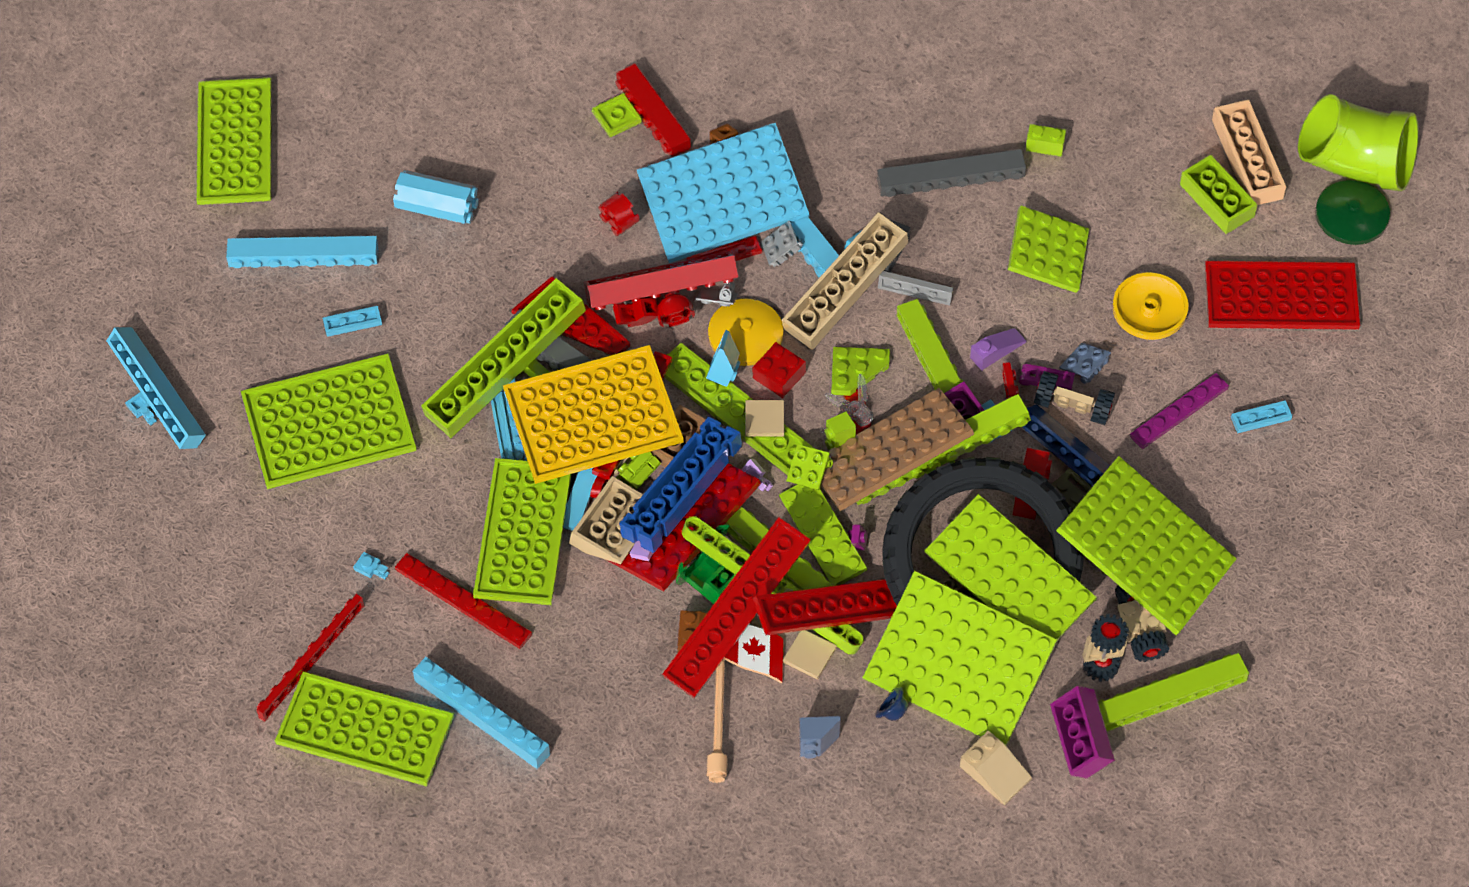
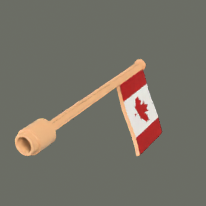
M752 625L746 628L716 669L713 752L707 756V776L709 781L715 783L725 781L727 776V756L722 752L725 660L743 669L766 675L780 683L783 680V638L777 634L765 636L762 628Z

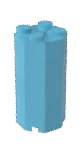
M408 170L400 172L395 189L398 190L397 195L394 194L393 198L395 208L463 224H471L473 219L472 211L477 208L479 199L476 198L477 188L473 185Z

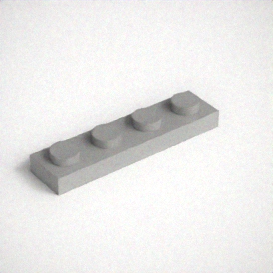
M886 271L879 275V289L949 306L951 304L952 287Z

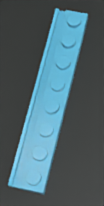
M503 389L491 400L501 459L527 461Z

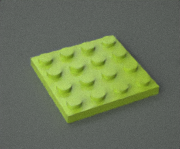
M1020 206L1017 212L1007 270L1077 293L1080 288L1089 228Z

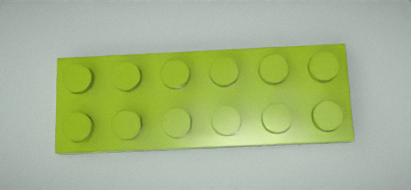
M797 484L779 494L798 530L811 539L808 547L830 583H834L836 586L842 585L867 571L866 565L855 547L851 544V540L820 488L817 490Z

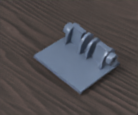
M1081 343L1059 368L1080 375V380L1084 384L1090 383L1094 375H1097L1102 367L1108 363V356L1111 352Z

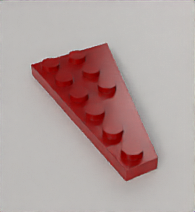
M551 276L511 309L512 314H515L519 309L522 311L555 278ZM584 304L586 311L562 333L566 337L610 355L625 352L631 346L630 341L586 304Z

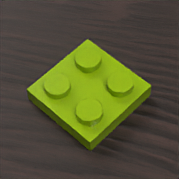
M624 93L592 108V113L610 138L642 123L641 117Z

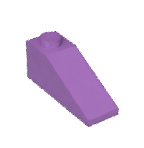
M1015 328L996 333L972 345L970 358L982 371L1026 343V340Z

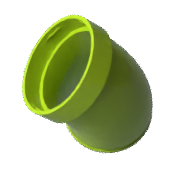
M1327 95L1313 106L1303 123L1298 139V154L1301 160L1328 172L1358 181L1378 184L1382 189L1402 192L1407 187L1414 169L1418 147V121L1413 112L1393 110L1391 113H1386L1353 104L1335 95Z

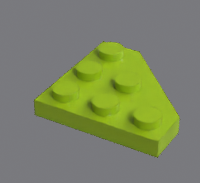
M833 347L831 395L850 396L856 392L858 387L861 385L865 386L872 381L875 375L889 369L890 349Z

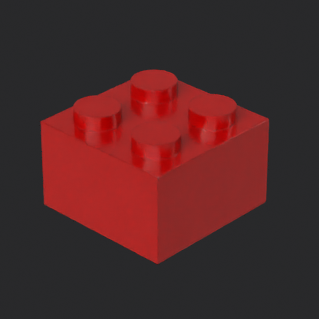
M775 342L752 367L753 379L783 398L806 374V361Z

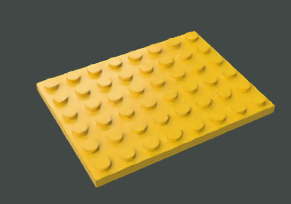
M650 345L503 385L535 484L684 442Z

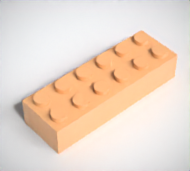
M1246 100L1215 107L1212 122L1238 184L1257 205L1282 200L1286 185L1250 101Z

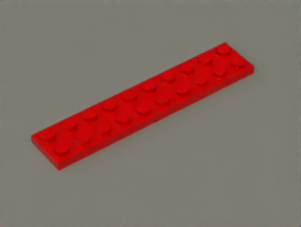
M778 517L662 673V676L695 699L757 615L753 599L756 596L768 595L774 592L811 542V539Z

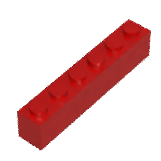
M633 64L616 72L617 80L615 83L620 91L623 90L636 112L643 118L646 128H650L654 139L660 141L664 153H668L673 158L690 150L691 139L637 65Z

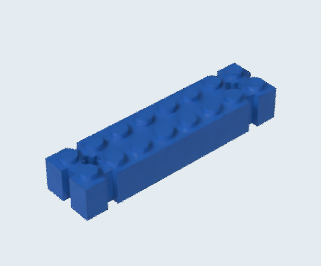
M708 417L700 426V434L696 432L636 502L633 506L634 513L628 512L621 520L619 525L622 537L634 544L636 541H640L642 548L654 553L663 543L662 536L668 537L729 463L728 456L734 457L742 447L740 432L729 426L724 429L721 426V422Z

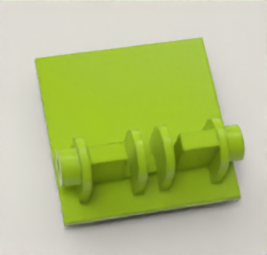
M797 444L786 481L819 490L825 468L832 467L833 460L829 457L830 453Z

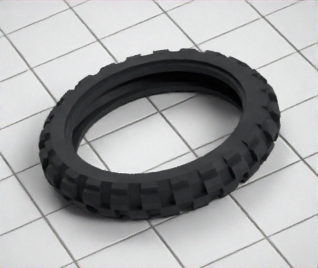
M970 457L938 466L932 472L920 477L909 490L905 491L898 500V504L892 511L887 523L883 539L882 561L886 583L897 606L914 573L911 556L912 545L922 520L934 506L944 499L959 492L973 489H992L1006 492L1031 506L1042 518L1050 533L1054 548V560L1079 582L1081 580L1084 555L1056 531L1073 509L1070 508L1063 494L1057 487L1050 484L1047 478L1014 461H1004L1001 458Z

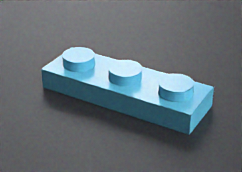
M378 306L323 317L327 337L382 325Z
M1285 400L1233 413L1231 419L1236 432L1241 433L1289 421L1292 419V414Z

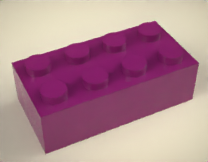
M1076 686L1050 704L1071 776L1089 778L1115 761L1094 689Z

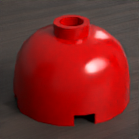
M669 293L665 295V298L657 306V319L662 327H664V324H669V327L681 325L690 321L689 317L691 315L695 316L691 301L683 295Z

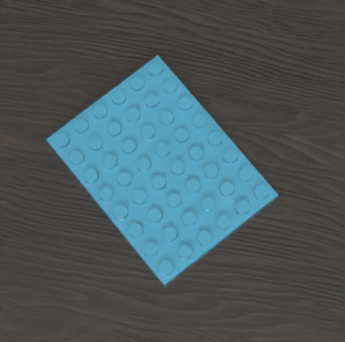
M776 123L637 170L669 263L781 226L788 221L792 222L810 216Z

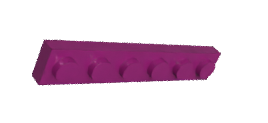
M1215 373L1131 432L1130 437L1143 450L1226 391L1229 385Z

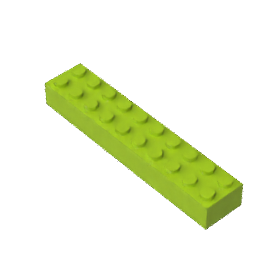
M556 278L421 405L424 415L447 436L452 438L503 390V385L509 384L586 311L583 300Z

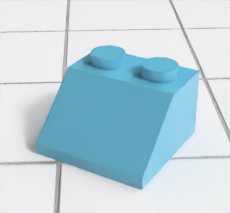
M725 330L706 376L707 379L726 387L730 381H734L740 365V361H737L740 353L730 332Z

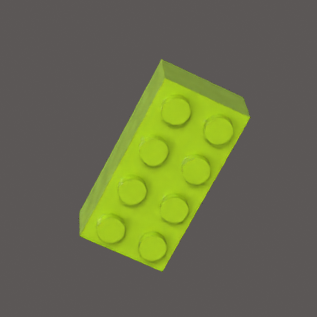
M1212 155L1182 172L1181 187L1225 234L1255 217L1257 203Z

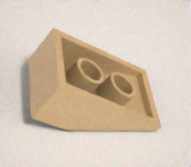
M987 731L961 756L960 767L1004 805L1032 779L1004 743L990 731Z

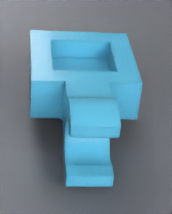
M141 392L125 402L127 408L136 418L143 416L150 426L157 422L154 414L150 411L152 409Z
M365 552L362 553L353 566L355 571L369 578L375 574L386 580L390 574L387 572L388 567L382 565L380 559Z

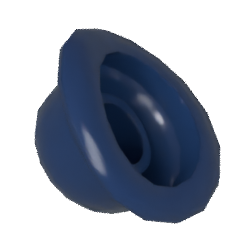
M902 686L896 687L877 709L875 713L876 718L885 717L890 721H896L904 716L908 709V702L903 697Z

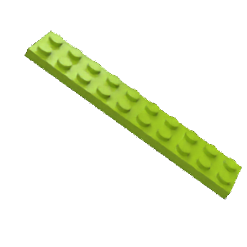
M682 343L668 354V356L672 357V363L664 378L723 425L739 431L743 441L787 476L797 444L814 448L785 424L784 436H745L746 400L753 399L732 382H729L726 387L707 379L706 376L710 365Z

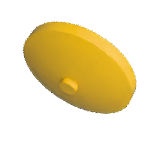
M1139 273L1125 279L1116 289L1113 298V314L1118 324L1129 334L1142 339L1157 340L1173 335L1183 326L1188 314V299L1182 287L1173 279L1158 273Z
M738 299L733 305L721 306L711 317L708 326V338L714 352H716L725 330L730 332L740 353L737 360L740 361V366L755 365L775 342L781 345L783 340V324L777 312L766 303L754 299Z

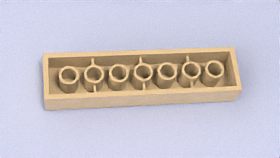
M878 212L782 319L784 330L813 350L909 243L907 233Z

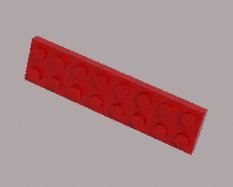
M886 579L760 595L753 599L765 636L891 619L897 608L888 589Z

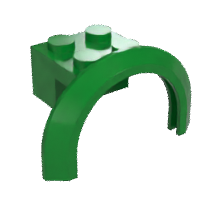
M720 525L716 528V531L726 536L729 525ZM702 552L688 568L687 566L683 568L682 562L679 564L676 573V584L689 583L714 604L735 577V574Z

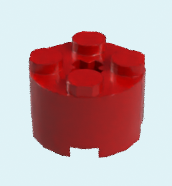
M618 191L599 206L601 211L599 214L600 218L604 223L608 222L612 226L611 230L616 236L623 234L640 220L638 213L635 215L633 213L632 203L624 194H619Z

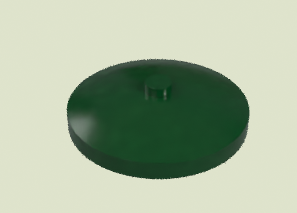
M1345 180L1328 186L1320 194L1316 204L1315 215L1320 228L1332 239L1344 244L1361 245L1376 240L1385 232L1390 219V207L1384 195L1375 187L1361 181Z

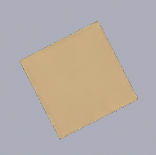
M746 400L745 436H784V400Z
M802 630L785 655L783 663L818 680L836 651L837 645L806 630Z

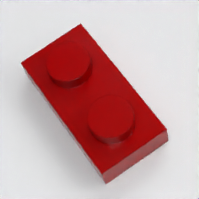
M1010 362L1003 363L1002 377L1006 398L1009 399L1019 394L1018 385H1014L1016 380L1015 369H1011Z

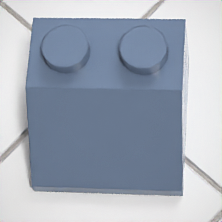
M840 716L800 718V757L812 759L816 756H821L839 738Z

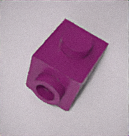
M853 525L852 530L847 532L851 544L856 550H865L868 540L867 531L861 525Z

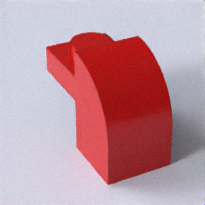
M640 298L633 304H616L613 306L616 323L634 327L653 321L657 318L656 299Z

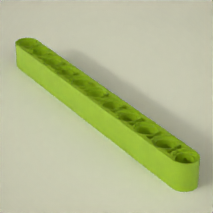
M689 517L686 520L682 529L683 537L736 575L743 566L738 564L737 561H741L744 564L750 554L701 519ZM705 538L710 539L712 542L706 541ZM783 578L772 594L799 591V589ZM849 624L813 629L850 655L856 654L863 642L862 634ZM833 629H837L840 633L834 632ZM849 641H854L856 645L851 644Z

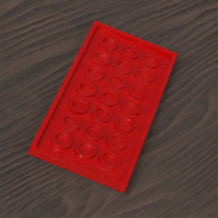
M1205 261L1208 328L1359 330L1360 328L1355 263Z
M728 463L668 537L662 536L663 543L652 554L649 561L631 558L630 552L621 564L607 561L664 592L676 579L679 564L682 562L684 568L701 551L682 535V529L686 520L689 517H697L716 530L718 526L725 525L761 485L760 479Z

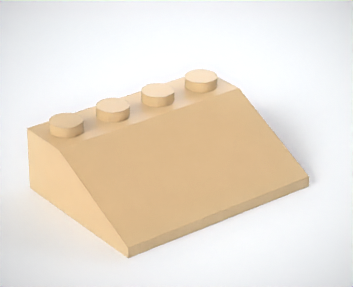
M612 476L572 531L569 544L584 553L621 564L633 548L634 543L622 537L619 523L628 512L634 513L633 506L643 494Z

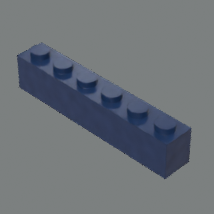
M1036 404L1027 407L1031 421L1022 426V428L1093 487L1110 465Z

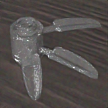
M862 374L858 375V401L850 403L834 394H825L826 399L843 411H848L850 418L858 425L866 426L872 421L873 412L865 405V402L868 401V389ZM826 426L819 429V432L825 434Z

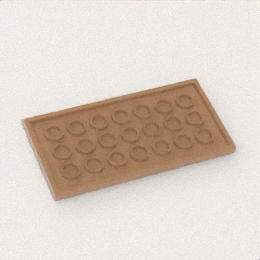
M937 388L857 434L855 438L848 439L845 444L827 451L830 453L829 457L833 460L832 467L825 468L821 486L839 511H842L974 435V432L942 390Z

